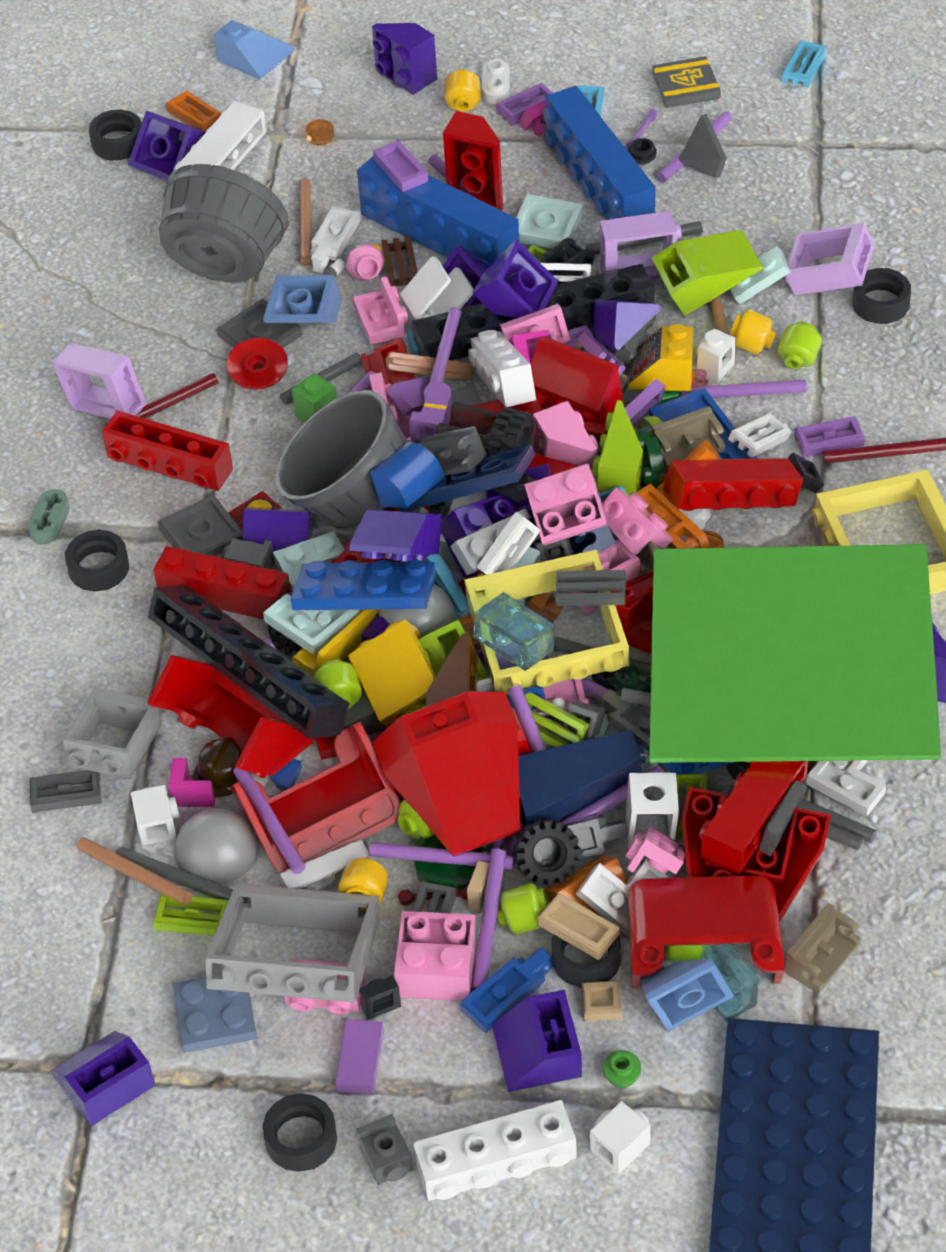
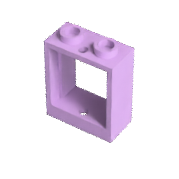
M671 211L600 221V266L602 273L642 263L650 279L661 278L651 258L659 252L618 258L617 243L663 236V250L682 239L680 223L674 222Z
M865 223L797 233L787 263L791 272L784 276L785 282L790 285L795 296L862 286L874 249V243ZM843 255L840 262L811 266L815 259Z
M70 343L52 362L70 407L73 410L111 419L117 410L136 416L146 405L128 356ZM88 374L102 377L106 388L93 386Z

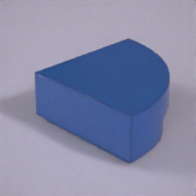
M293 759L274 776L269 775L280 791L283 792L295 785L302 770V762Z

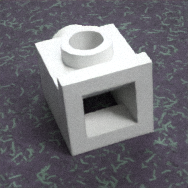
M717 329L708 331L705 334V338H702L696 347L698 359L692 366V371L719 383L735 364V337Z

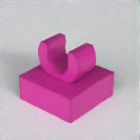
M545 100L527 109L518 121L524 131L532 127L534 134L538 137L545 131L541 126V123L546 124L543 116V109L546 108Z

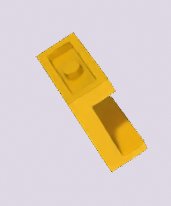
M406 619L389 625L385 632L374 639L362 642L355 651L348 654L379 722L387 727L403 716L407 709L410 710L421 704H426L427 690L436 677L417 638L420 636L418 629Z

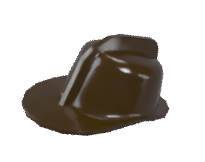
M226 737L207 743L199 753L198 762L193 773V781L212 782L214 797L216 798L233 794L230 786L239 782L233 770L243 751L233 738Z

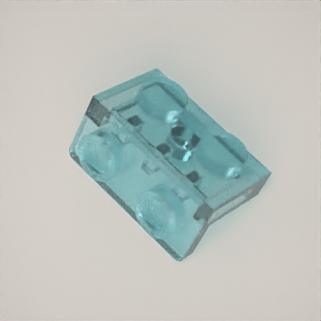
M735 944L703 945V955L697 960L713 959L734 995L733 998L714 1007L722 1018L727 1021L728 1018H735L756 1006L758 984L760 983L759 976L752 965H746L738 956Z

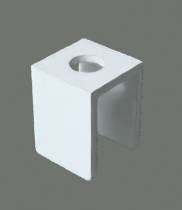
M431 256L400 295L415 319H421L449 312L451 307L461 309L473 295L474 289L461 269L455 267L448 275L438 259Z
M629 773L625 806L628 846L634 838L637 814H666L668 837L675 840L679 814L676 773ZM650 786L659 787L664 792V797L660 800L652 801L644 796L643 791Z

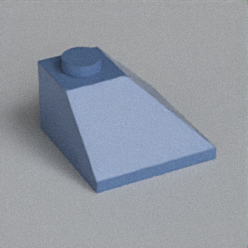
M233 20L229 21L214 34L218 61L259 80L294 52V46Z
M334 275L276 276L264 314V323H336L342 300Z
M713 959L673 963L667 967H661L657 973L641 980V985L648 1002L668 1032L734 997Z

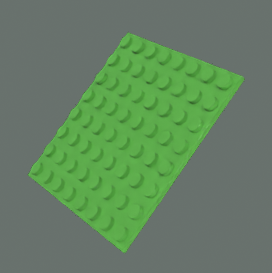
M927 544L654 549L650 763L941 760Z

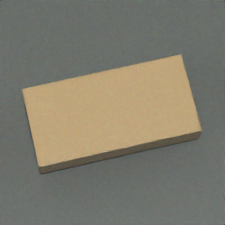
M560 893L557 894L538 917V925L597 960L604 955L620 935V927Z

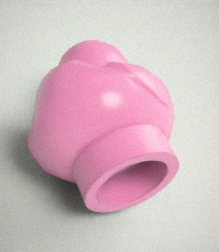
M366 243L350 251L346 263L349 274L361 281L375 278L381 271L384 262L381 247Z

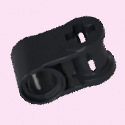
M565 238L560 244L542 255L541 263L591 264L592 266L595 255L590 249L584 250L577 246L572 238ZM548 270L552 275L580 276L584 274V270Z

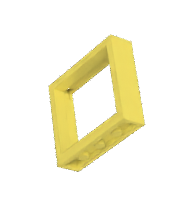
M928 469L816 494V506L812 508V513L815 518V527L821 528L824 546L850 545L837 516L916 499L946 560V504ZM946 561L928 565L930 594L946 591Z
M597 550L465 579L467 602L489 677L493 682L494 692H505L506 695H509L507 689L517 685H521L522 690L529 687H548L557 682L583 679L588 675L605 671L612 672L629 666V646L615 605H599L611 642L610 645L502 670L499 668L482 611V607L555 591L557 571L603 570ZM598 591V593H611L610 591Z

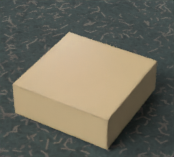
M477 862L467 888L468 908L470 911L479 913L483 911L490 863Z
M619 981L582 983L584 1021L622 1019Z

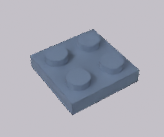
M206 977L173 983L183 1053L257 1039L250 993L207 989Z

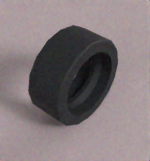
M123 109L109 110L96 116L89 124V136L95 154L108 160H123L131 157L142 124L139 116ZM115 131L130 132L121 138H104L108 133Z
M889 268L867 270L862 286L853 287L852 307L856 314L866 321L876 324L896 322L903 318L910 308L911 284L907 277L899 271ZM876 290H884L894 293L898 297L890 301H876L870 299L865 294Z
M99 529L84 532L76 536L68 544L65 551V561L69 577L74 585L83 590L94 592L108 590L118 585L126 577L129 570L126 545L120 536L111 531ZM105 552L116 556L110 564L102 568L89 569L79 565L86 556L93 553Z
M553 934L551 939L552 965L557 975L566 983L582 988V983L609 981L616 975L621 964L620 936L608 948V954L603 960L594 964L581 965L572 962L565 956L564 949L570 943Z
M299 1093L285 1096L275 1102L266 1112L262 1125L267 1153L274 1163L291 1171L312 1170L325 1163L333 1154L338 1139L332 1110L325 1101L315 1095ZM303 1116L314 1118L322 1125L323 1133L321 1137L308 1147L297 1149L286 1147L278 1140V1130L285 1122L292 1118Z

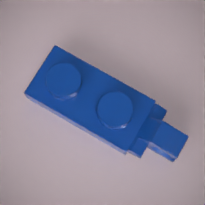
M541 947L526 960L523 957L517 960L513 957L460 1003V1010L487 1033L492 1029L494 1022L540 988L545 981L544 975L553 968L552 956Z

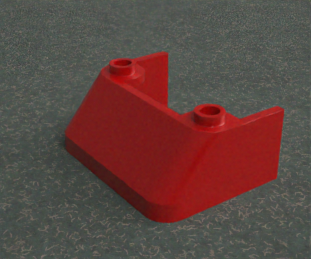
M170 656L147 701V704L152 707L175 712L179 715L177 720L189 728L196 729L197 725L209 728L223 739L226 737L233 738L243 751L235 767L239 770L249 771L260 778H265L266 775L274 776L313 744L316 739H308L209 663L180 656Z

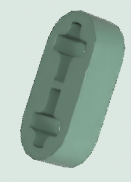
M51 489L39 497L28 521L30 536L35 543L48 544L58 537L70 509L67 496L63 491Z

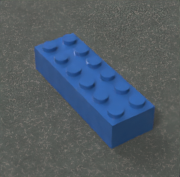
M573 86L546 95V108L543 109V116L546 122V131H544L545 142L549 148L552 147L556 152L559 162L565 164L568 168L571 178L574 181H578L586 198H590L593 201L600 216L603 215L606 220L655 213V185L577 86Z
M371 157L357 169L361 215L387 227L391 231H395L405 237L410 236L413 242L419 243L437 254L448 258L455 247L459 245L490 267L514 241H519V220L434 177L428 175V182L402 192L375 162L374 157Z

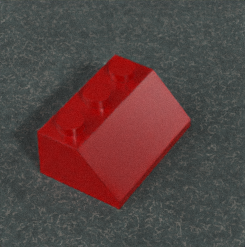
M455 111L443 131L446 184L466 193L459 187L462 179L463 186L471 192L468 195L503 211L500 140L483 116Z
M545 336L539 339L530 366L534 389L543 410L568 401L574 412L578 411L583 421L606 424L608 412L614 413L617 400L623 402L618 365Z

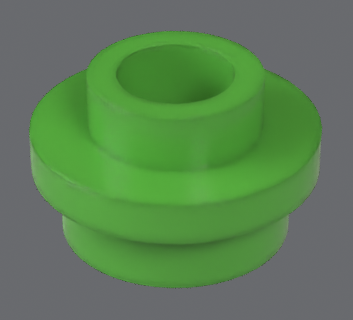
M625 1050L615 1051L604 1060L603 1073L612 1085L626 1088L631 1086L640 1077L641 1063L632 1052ZM626 1065L628 1067L626 1069H618L616 1066Z

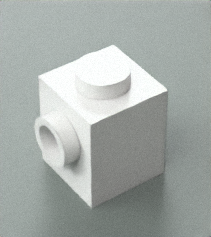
M165 785L146 787L142 790L130 792L142 846L177 838L173 823L174 818H179L175 797L168 798Z
M622 1101L612 1111L610 1109L604 1111L597 1119L595 1127L590 1130V1151L618 1174L650 1145L649 1120L640 1110H632Z

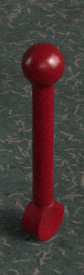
M468 886L456 890V897L468 900ZM402 890L398 894L399 903L403 906L410 905L412 901H415L417 893L412 894L408 890ZM433 892L427 893L426 900L432 899Z

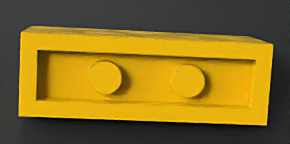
M379 609L360 610V614L315 655L302 648L293 656L292 662L314 677L315 672L323 663L330 660L343 661L348 657V654L352 653L362 643L361 634L376 616Z

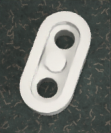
M499 59L490 60L482 67V98L489 104H497L510 98V67L506 62Z

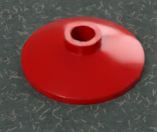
M266 338L248 339L236 345L229 353L226 362L227 372L232 381L243 388L251 390L269 388L278 383L286 374L288 368L287 354L282 346L273 340Z

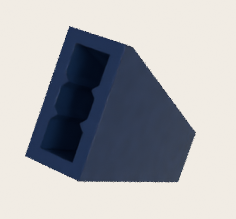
M632 730L520 755V815L523 824L529 823L531 825L535 819L539 818L541 820L551 818L559 821L628 783L629 773H641V764L646 763L642 743H636Z

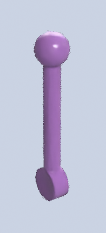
M649 110L646 120L637 133L626 142L627 149L631 146L632 141L641 137L651 121H655L657 110Z

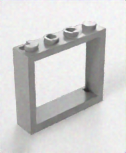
M236 883L205 957L207 989L355 1003L379 928V896ZM242 897H251V904L244 903ZM359 907L367 908L366 913L360 914ZM244 923L359 933L348 967L231 956ZM337 975H345L346 979H337Z

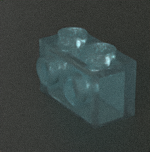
M502 592L475 612L474 638L524 671H527L553 651L556 625L529 609L520 601Z

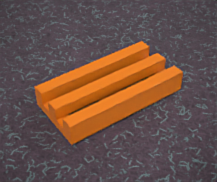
M187 90L165 103L167 112L185 124L205 132L222 114Z

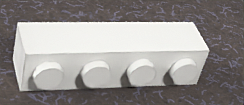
M362 839L350 842L342 848L329 851L321 857L304 863L306 869L300 874H293L291 869L281 873L282 887L321 891L339 883L343 871L350 861L357 858L371 859L370 853Z

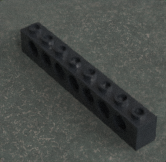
M641 263L557 284L545 308L558 304L561 307L567 330H571L584 325H593L595 299L637 301L654 304L655 286ZM483 303L461 308V315L448 360L468 356V349H472L470 338L479 337V333L487 330H496L502 333L500 324L512 321L514 318L493 314ZM448 312L412 321L413 340L419 356L436 358Z
M189 586L154 587L148 614L150 620L308 739L341 735L349 706L347 701Z

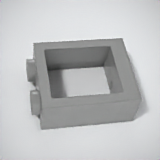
M94 687L63 739L66 766L131 779L161 726L159 708L148 705L147 701L149 698ZM100 723L136 730L125 749L89 742Z

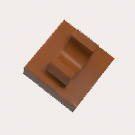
M555 591L534 595L522 617L533 624L539 614H541L544 620L553 624L564 606H556L555 597H552Z

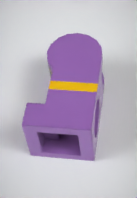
M435 382L429 384L424 389L422 411H412L409 419L411 440L420 441L422 436L447 431L453 411L451 388L447 384Z

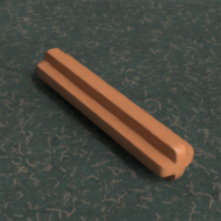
M390 352L386 358L388 370L431 376L436 358ZM448 360L444 378L469 381L474 374V369L468 362Z

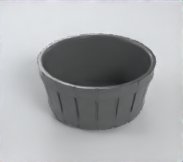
M193 164L180 167L178 170L173 171L167 179L163 194L164 203L159 226V238L168 256L180 266L196 275L228 283L247 281L262 270L265 261L281 242L289 226L286 208L270 189L246 174L223 166H212L211 164Z
M370 390L345 394L313 414L297 430L291 441L288 442L276 467V488L292 504L318 517L326 525L341 529L357 526V524H360L366 510H383L386 508L381 507L370 471L410 441L403 434L394 418L392 409L386 404L380 394Z

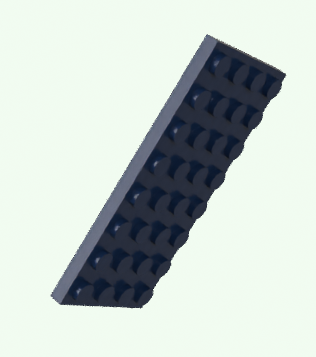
M735 1018L727 1019L709 1252H871L879 1056L878 1030Z

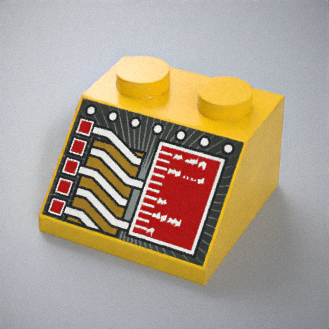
M682 324L662 326L636 347L638 352L630 363L629 390H644L651 382L657 379L665 385L664 391H691L694 327Z

